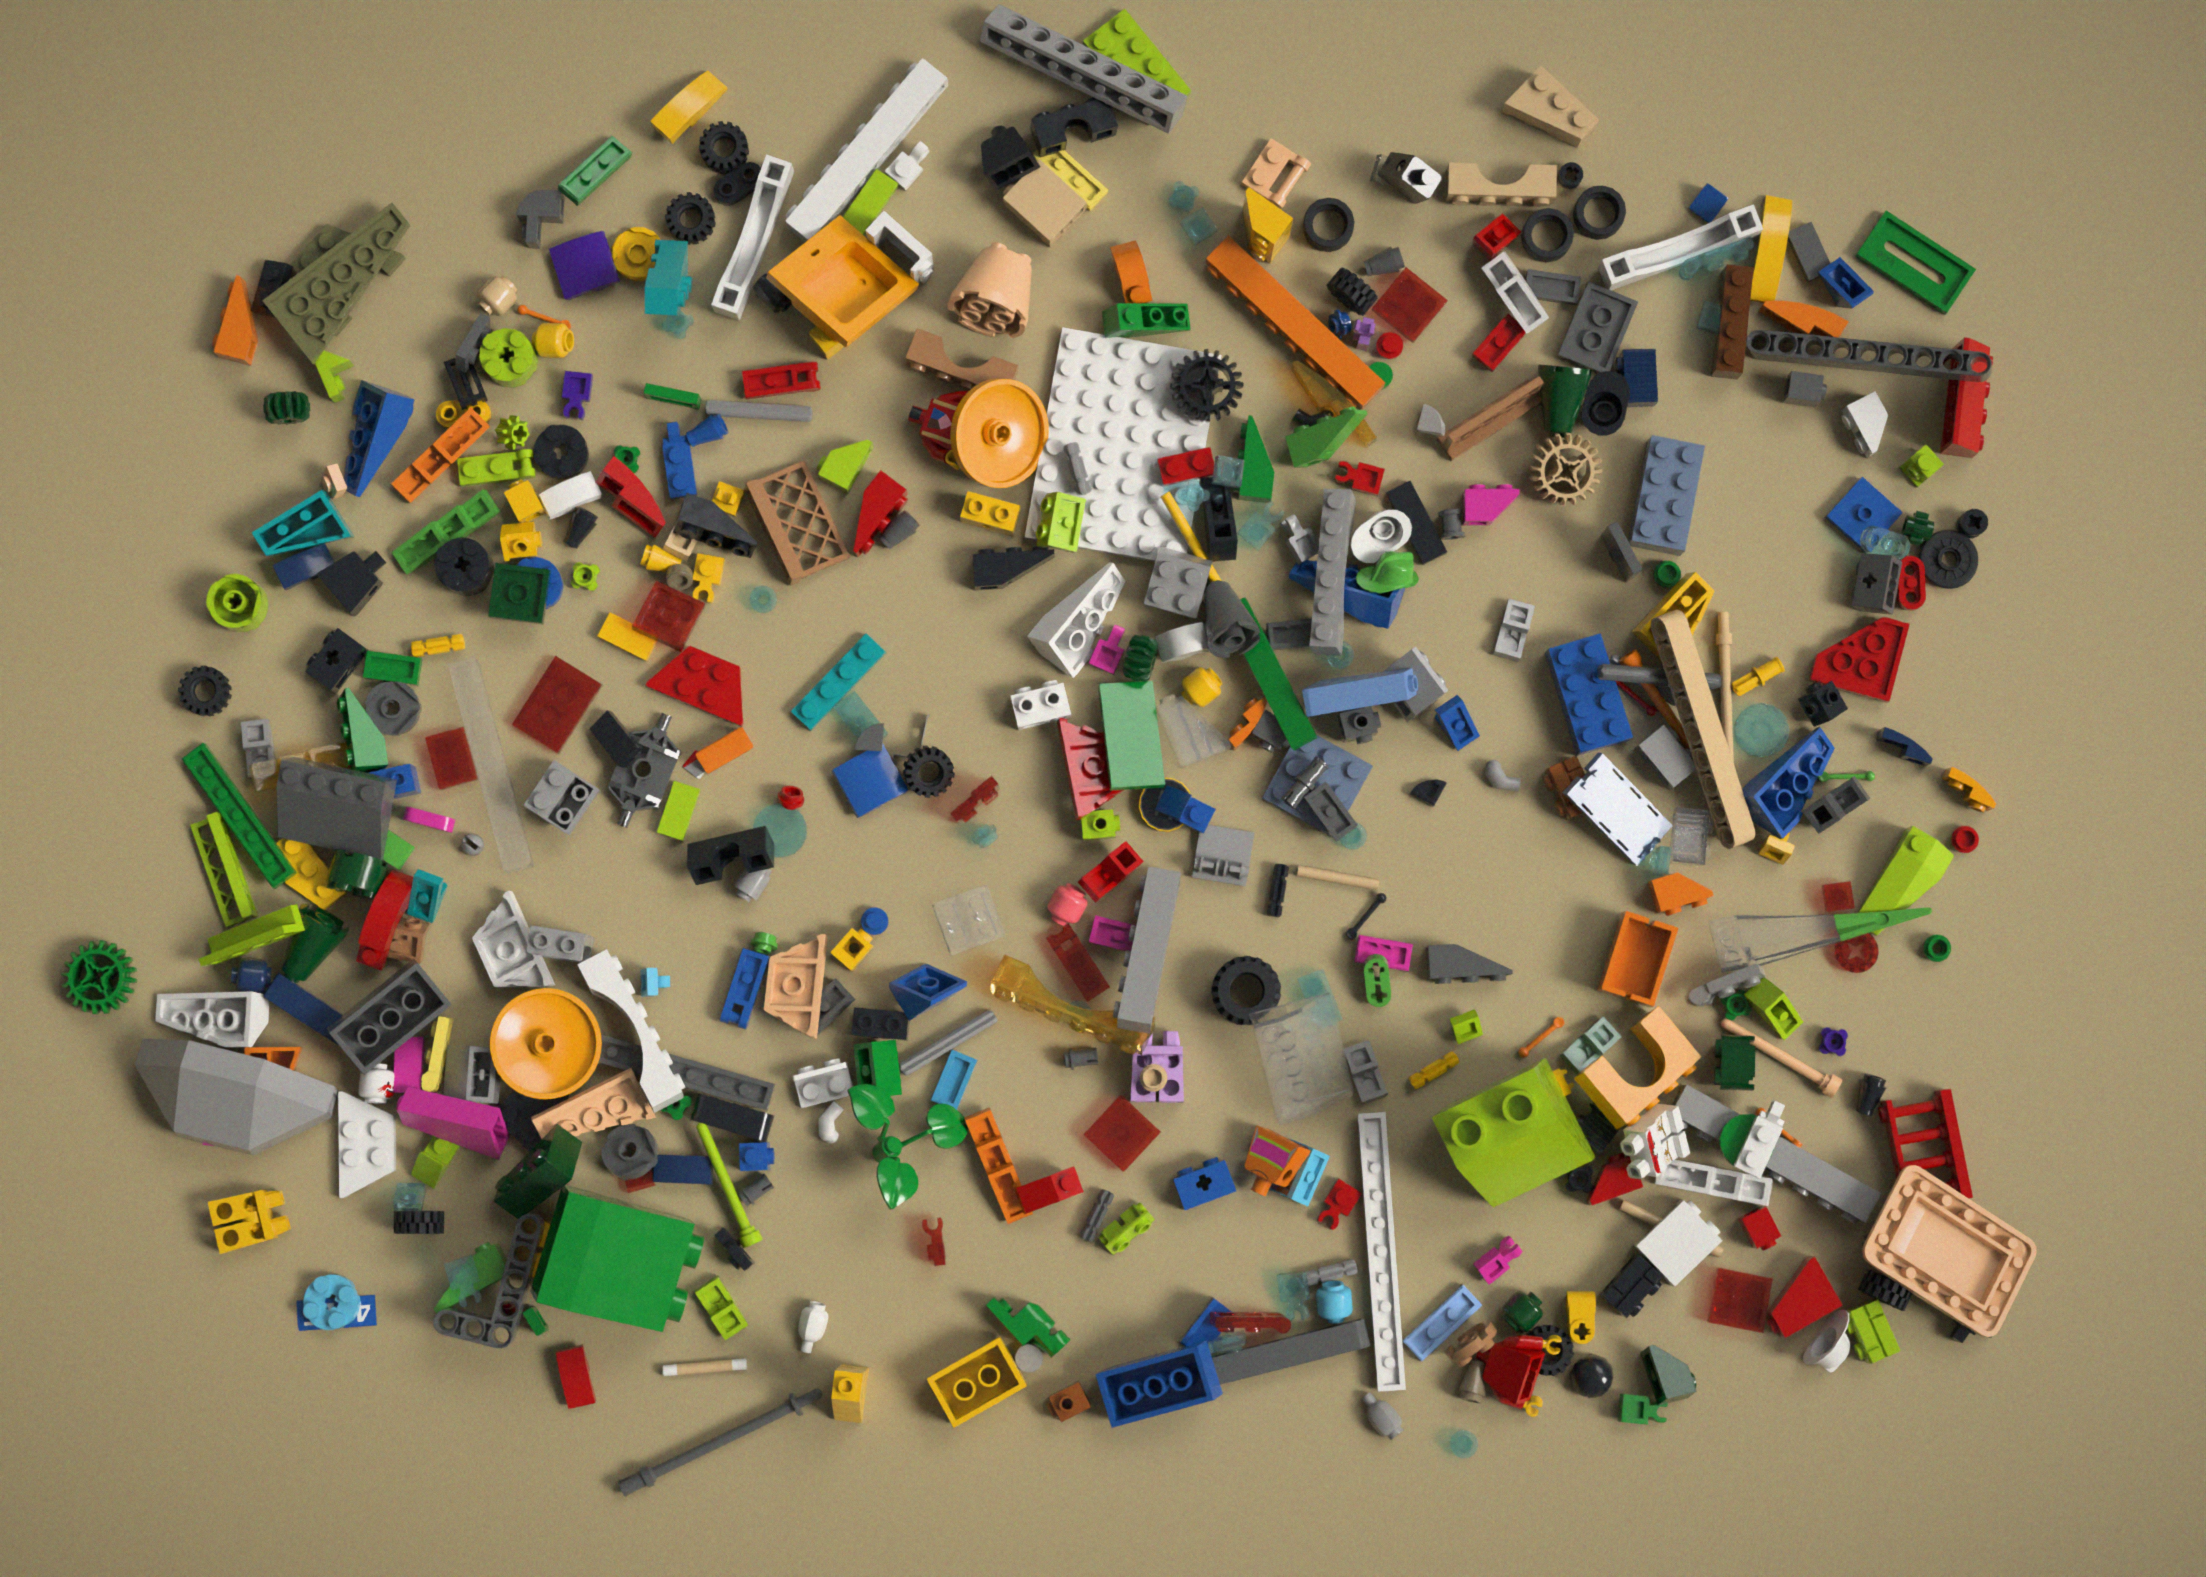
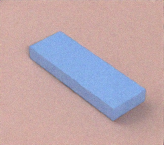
M1462 1284L1402 1341L1422 1362L1475 1313L1482 1304Z

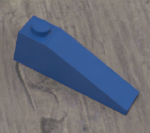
M361 380L352 415L357 416L355 430H350L349 436L353 443L352 453L347 456L344 481L347 486V492L357 497L362 495L407 426L408 420L413 413L414 399L400 392Z
M1307 560L1299 565L1296 562L1289 573V578L1314 593L1317 561ZM1349 564L1345 571L1344 611L1362 622L1372 624L1375 627L1389 629L1398 613L1405 588L1384 593L1366 591L1356 582L1357 573L1360 571L1358 565Z
M1821 727L1815 728L1742 788L1752 821L1779 839H1783L1800 821L1803 815L1801 810L1806 800L1811 799L1815 781L1818 776L1823 774L1835 749Z

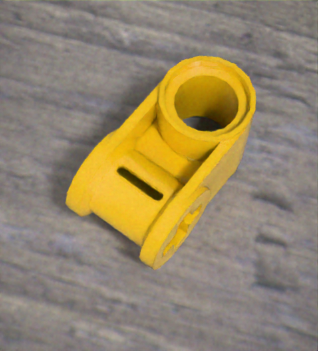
M1566 1291L1567 1333L1570 1340L1574 1343L1586 1344L1594 1337L1596 1312L1594 1291ZM1580 1323L1584 1329L1588 1330V1334L1583 1335L1581 1340L1579 1335L1574 1334V1329L1579 1328Z

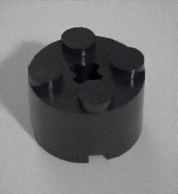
M460 537L446 542L437 550L435 572L440 582L452 592L462 596H473L484 591L494 575V562L488 551L477 541ZM463 562H467L469 564L468 566H466L465 572L459 569L460 567H462Z

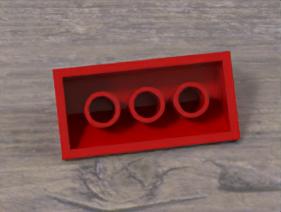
M1964 337L1952 348L1986 353L1988 356L1990 355L1989 346ZM1989 356L1993 365V356ZM1951 359L1949 370L1957 368L1959 362ZM1976 362L1972 366V370L1975 372H1983L1987 368V365L1983 362ZM1948 379L1940 454L1973 458L1979 451H1982L1984 435H1980L1981 426L1985 424L1987 418L1984 399L1989 396L1990 382Z

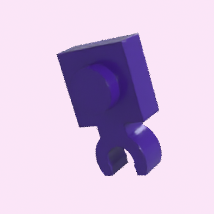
M565 371L562 398L569 400V403L565 405L563 410L566 419H569L572 409L579 410V420L584 419L585 410L582 402H590L593 383L592 374Z

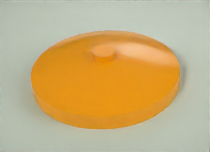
M995 378L983 381L973 387L957 406L951 424V447L960 469L974 482L993 488H1007L1024 481L1037 468L1038 459L1048 440L1049 426L1045 408L1032 389L1015 380Z
M551 988L525 992L506 1004L493 1023L489 1041L491 1060L500 1078L511 1089L535 1099L559 1098L580 1088L595 1071L602 1046L598 1022L586 1004L568 992Z

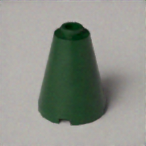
M1538 364V376L1544 382L1540 388L1544 430L1550 431V437H1554L1556 433H1559L1561 438H1564L1566 432L1572 433L1591 378L1592 369Z
M301 904L299 907L305 931L290 936L281 968L285 973L284 976L295 983L306 981L349 932V927L342 928L344 922L340 918L319 907L315 911L308 909L310 904Z

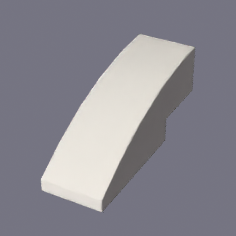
M1502 252L1482 267V270L1496 288L1497 293L1526 334L1549 319L1544 308L1506 252Z

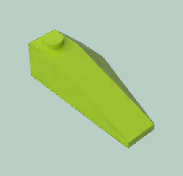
M1915 826L1906 828L1857 913L1905 910L1909 908L1942 878L1954 855L1937 839ZM1885 928L1870 933L1878 935Z

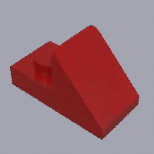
M1502 213L1473 237V245L1491 261L1506 246L1513 242L1520 235L1521 231Z

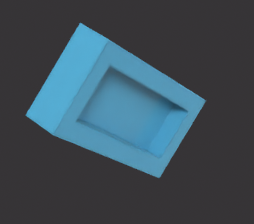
M951 1050L931 1101L938 1104H948L957 1110L977 1060Z

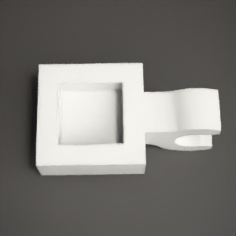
M920 141L909 156L902 151L885 170V173L899 183L906 191L923 172V168L918 164L929 154V148Z

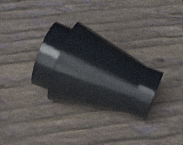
M578 507L576 512L573 511L563 542L578 549L582 541L597 525L595 522L598 516L582 507Z
M1867 1073L1864 1074V1078L1860 1079L1857 1112L1872 1116L1875 1107L1887 1088L1885 1087V1079Z

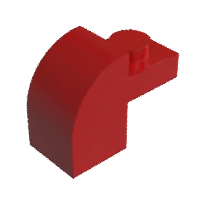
M1125 841L1107 855L1100 864L1084 875L1078 883L1096 903L1122 883L1144 861Z

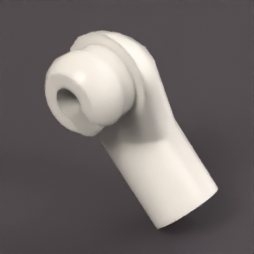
M835 1101L818 1119L819 1136L829 1144L835 1143L839 1137L838 1132L835 1130L834 1121L844 1110Z

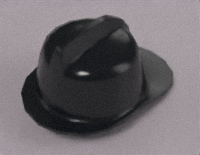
M1604 371L1590 380L1582 408V421L1584 426L1593 434L1598 436L1613 434L1621 428L1625 420L1630 398V388L1627 380L1621 374L1614 371Z

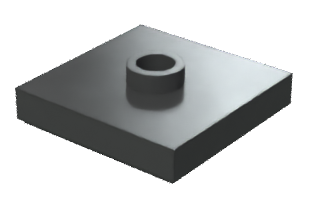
M1615 522L1607 526L1602 532L1601 537L1608 548L1612 561L1617 565L1625 582H1628L1638 575L1642 567L1619 523Z

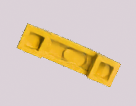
M1765 196L1761 216L1763 231L1759 235L1754 263L1751 301L1761 303L1775 301L1786 252L1792 200Z

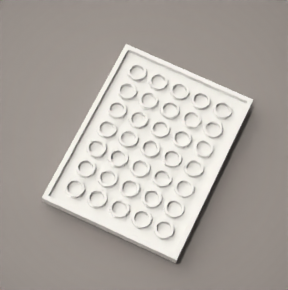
M1062 327L1047 410L1049 435L1038 459L1025 539L1037 541L1036 530L1042 516L1040 506L1045 495L1052 492H1061L1086 499L1078 542L1079 549L1153 562L1156 561L1160 546L1187 554L1188 544L1160 496L1170 491L1191 527L1200 479L1163 487L1157 460L1158 458L1206 447L1210 422L1206 423L1205 415L1201 414L1199 421H1195L1196 413L1193 411L1190 416L1186 417L1185 411L1188 407L1185 406L1179 410L1177 404L1182 399L1173 400L1172 394L1178 391L1170 389L1171 383L1178 382L1171 378L1172 373H1180L1176 369L1177 363L1187 366L1183 358L1187 355L1193 361V351L1195 350L1120 337L1105 338L1103 334ZM1198 351L1199 356L1203 357L1204 352ZM1202 366L1191 371L1186 377L1185 382H1191V379H1198L1202 375ZM1211 366L1213 376L1218 378L1219 369ZM1206 374L1205 381L1200 386H1204L1206 397L1208 398L1210 388H1214V386L1209 384ZM1185 390L1191 400L1203 405L1202 397L1199 394ZM1215 394L1212 396L1211 405H1213ZM1073 442L1079 444L1081 451L1079 457H1083L1088 475L1086 481H1090L1092 488L1090 493L1082 496L1076 494L1074 487L1076 481H1072L1067 463L1069 457H1065L1063 450L1065 445Z

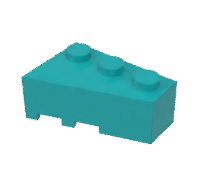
M655 240V254H652L651 262H655V268H649L644 287L645 314L677 316L681 307H685V301L688 300L689 293L692 292V276H688V241Z
M320 490L251 532L266 556L279 555L355 537L325 490Z

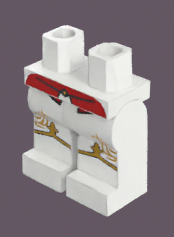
M1657 1103L1653 1108L1645 1112L1632 1127L1627 1126L1623 1130L1625 1139L1620 1145L1622 1152L1630 1156L1631 1163L1626 1168L1630 1178L1657 1177L1677 1157L1684 1158L1690 1154L1685 1131H1681L1684 1126L1679 1106Z

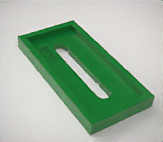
M1887 210L1883 213L1855 255V257L1943 315L1948 313L1976 271L1974 267ZM1886 242H1893L1897 247L1943 276L1944 283L1938 284L1887 251L1884 244Z

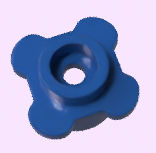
M1337 309L1334 310V314L1329 315V329L1338 339H1342V335L1351 332V320L1346 312H1340Z

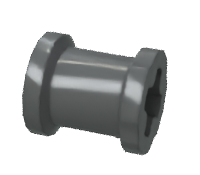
M1447 509L1438 512V516L1442 519V540L1465 537L1460 515L1463 514L1462 509Z

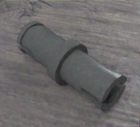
M1316 756L1305 771L1295 777L1296 782L1281 798L1289 807L1291 805L1292 809H1296V806L1308 791L1312 792L1314 790V784L1329 768L1323 760H1319Z

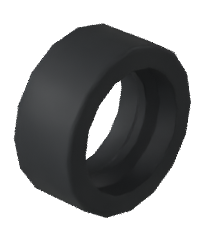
M1603 185L1593 186L1585 190L1578 198L1573 211L1574 223L1579 232L1588 238L1595 240L1607 239L1614 235L1622 226L1626 215V206L1622 196L1613 188ZM1593 198H1605L1615 208L1613 222L1604 228L1591 226L1584 217L1585 205Z
M1328 197L1317 200L1310 205L1304 216L1303 232L1306 240L1319 251L1332 252L1341 249L1348 243L1353 234L1355 223L1353 213L1347 204L1339 199ZM1323 210H1334L1344 220V230L1336 239L1324 240L1314 232L1313 219Z
M1546 208L1536 211L1530 215L1522 229L1521 241L1524 250L1536 261L1546 263L1557 261L1567 253L1573 242L1574 230L1572 222L1567 215L1557 209ZM1540 221H1554L1561 227L1563 241L1556 249L1550 251L1541 250L1534 244L1532 230Z

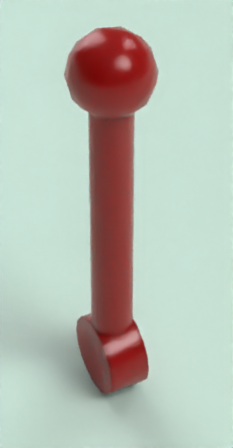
M1616 681L1617 686L1645 708L1649 716L1656 715V707L1649 706L1622 681Z

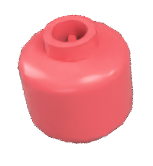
M1067 883L1065 886H1058L1047 905L1048 910L1053 914L1051 919L1063 926L1067 923H1077L1088 905L1085 897L1086 893L1070 883Z

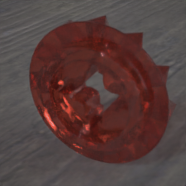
M1869 933L1844 941H1840L1839 938L1834 945V957L1837 959L1840 967L1850 973H1862L1869 970L1876 963L1879 954L1877 942ZM1848 943L1854 947L1864 943L1860 950L1864 960L1858 956L1848 959L1852 952Z

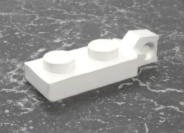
M1772 1101L1767 1113L1760 1111L1752 1123L1733 1167L1761 1178L1783 1129L1784 1121L1779 1118L1785 1105Z

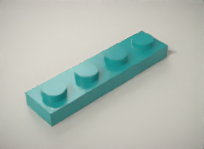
M866 633L791 712L812 731L886 654V651Z

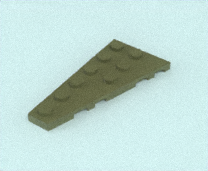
M390 203L263 300L313 365L410 227L408 221L393 203Z

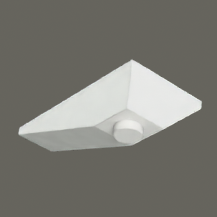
M1109 562L1051 609L1027 635L1043 657L1072 678L1078 674L1093 653L1091 646L1096 635H1101L1104 626L1101 624L1107 611L1113 609L1124 586L1125 579L1114 563Z

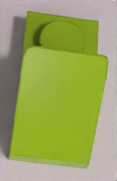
M324 350L315 364L329 397L336 403L345 399L342 391L346 387L339 374L335 376V374L353 367L354 364L346 358Z
M433 1136L425 1150L420 1151L411 1175L435 1189L461 1146Z

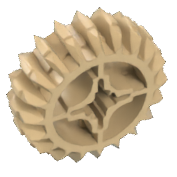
M1566 432L1564 441H1562L1560 434L1556 433L1554 443L1548 437L1544 439L1548 445L1545 449L1541 445H1537L1536 448L1541 452L1540 456L1536 454L1531 455V458L1537 461V464H1530L1528 468L1531 471H1537V473L1531 474L1529 479L1531 481H1538L1533 486L1534 490L1539 491L1543 489L1540 497L1545 499L1550 495L1549 502L1551 504H1554L1559 497L1561 506L1566 505L1567 498H1569L1572 505H1576V496L1585 501L1586 496L1583 492L1587 490L1593 494L1594 489L1590 484L1600 483V480L1594 477V474H1602V469L1594 466L1600 464L1602 460L1599 457L1592 458L1597 454L1598 450L1595 447L1589 449L1591 445L1589 440L1581 443V435L1577 434L1572 441L1571 433ZM1572 448L1580 451L1582 454L1577 457L1574 455L1571 458H1564L1559 450ZM1552 455L1554 467L1548 472L1549 475L1545 477V465ZM1559 459L1569 466L1568 471L1571 479L1562 472L1563 468ZM1586 461V472L1579 483L1577 471L1583 466L1582 463ZM1566 480L1572 488L1557 490L1550 487L1549 484Z

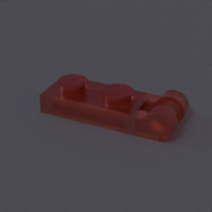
M1068 923L1062 927L1063 930L1055 936L1051 934L1046 937V940L1085 1000L1089 1002L1109 989L1110 986ZM1070 940L1073 946L1064 951L1060 945Z
M1210 1312V1324L1218 1328L1219 1332L1229 1333L1234 1332V1328H1245L1246 1332L1257 1333L1261 1332V1328H1274L1279 1333L1284 1334L1289 1332L1292 1326L1291 1321L1279 1312Z

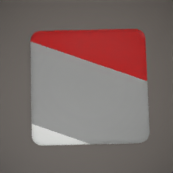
M695 750L684 763L683 768L700 779L705 770L695 754L698 751Z

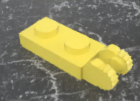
M438 1016V1020L432 1024L431 1037H434L433 1047L428 1049L426 1055V1064L429 1065V1069L422 1075L421 1087L424 1091L435 1093V1091L440 1089L446 1064L447 1045L450 1043L454 1022L453 1018Z

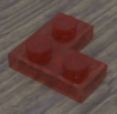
M990 776L970 793L971 796L950 813L957 823H960L962 820L967 823L978 814L975 809L984 803L987 806L999 796L997 791L1000 790L997 781Z

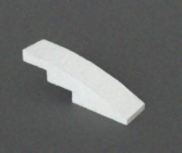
M1673 1160L1656 1177L1655 1184L1769 1206L1773 1179L1757 1178L1741 1172Z

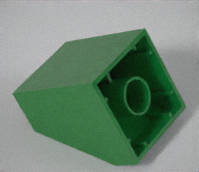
M564 1185L559 1193L530 1292L537 1303L663 1332L666 1320L678 1323L681 1320L688 1297V1290L678 1288L677 1283L682 1266L696 1268L703 1248L704 1236L693 1234L695 1223L690 1219Z

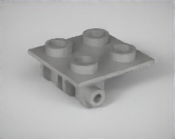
M1208 825L1204 834L1199 832L1192 878L1246 886L1254 832Z

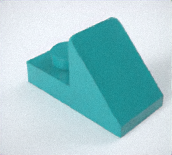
M418 869L413 877L407 914L433 923L447 889V884L443 882L444 878Z

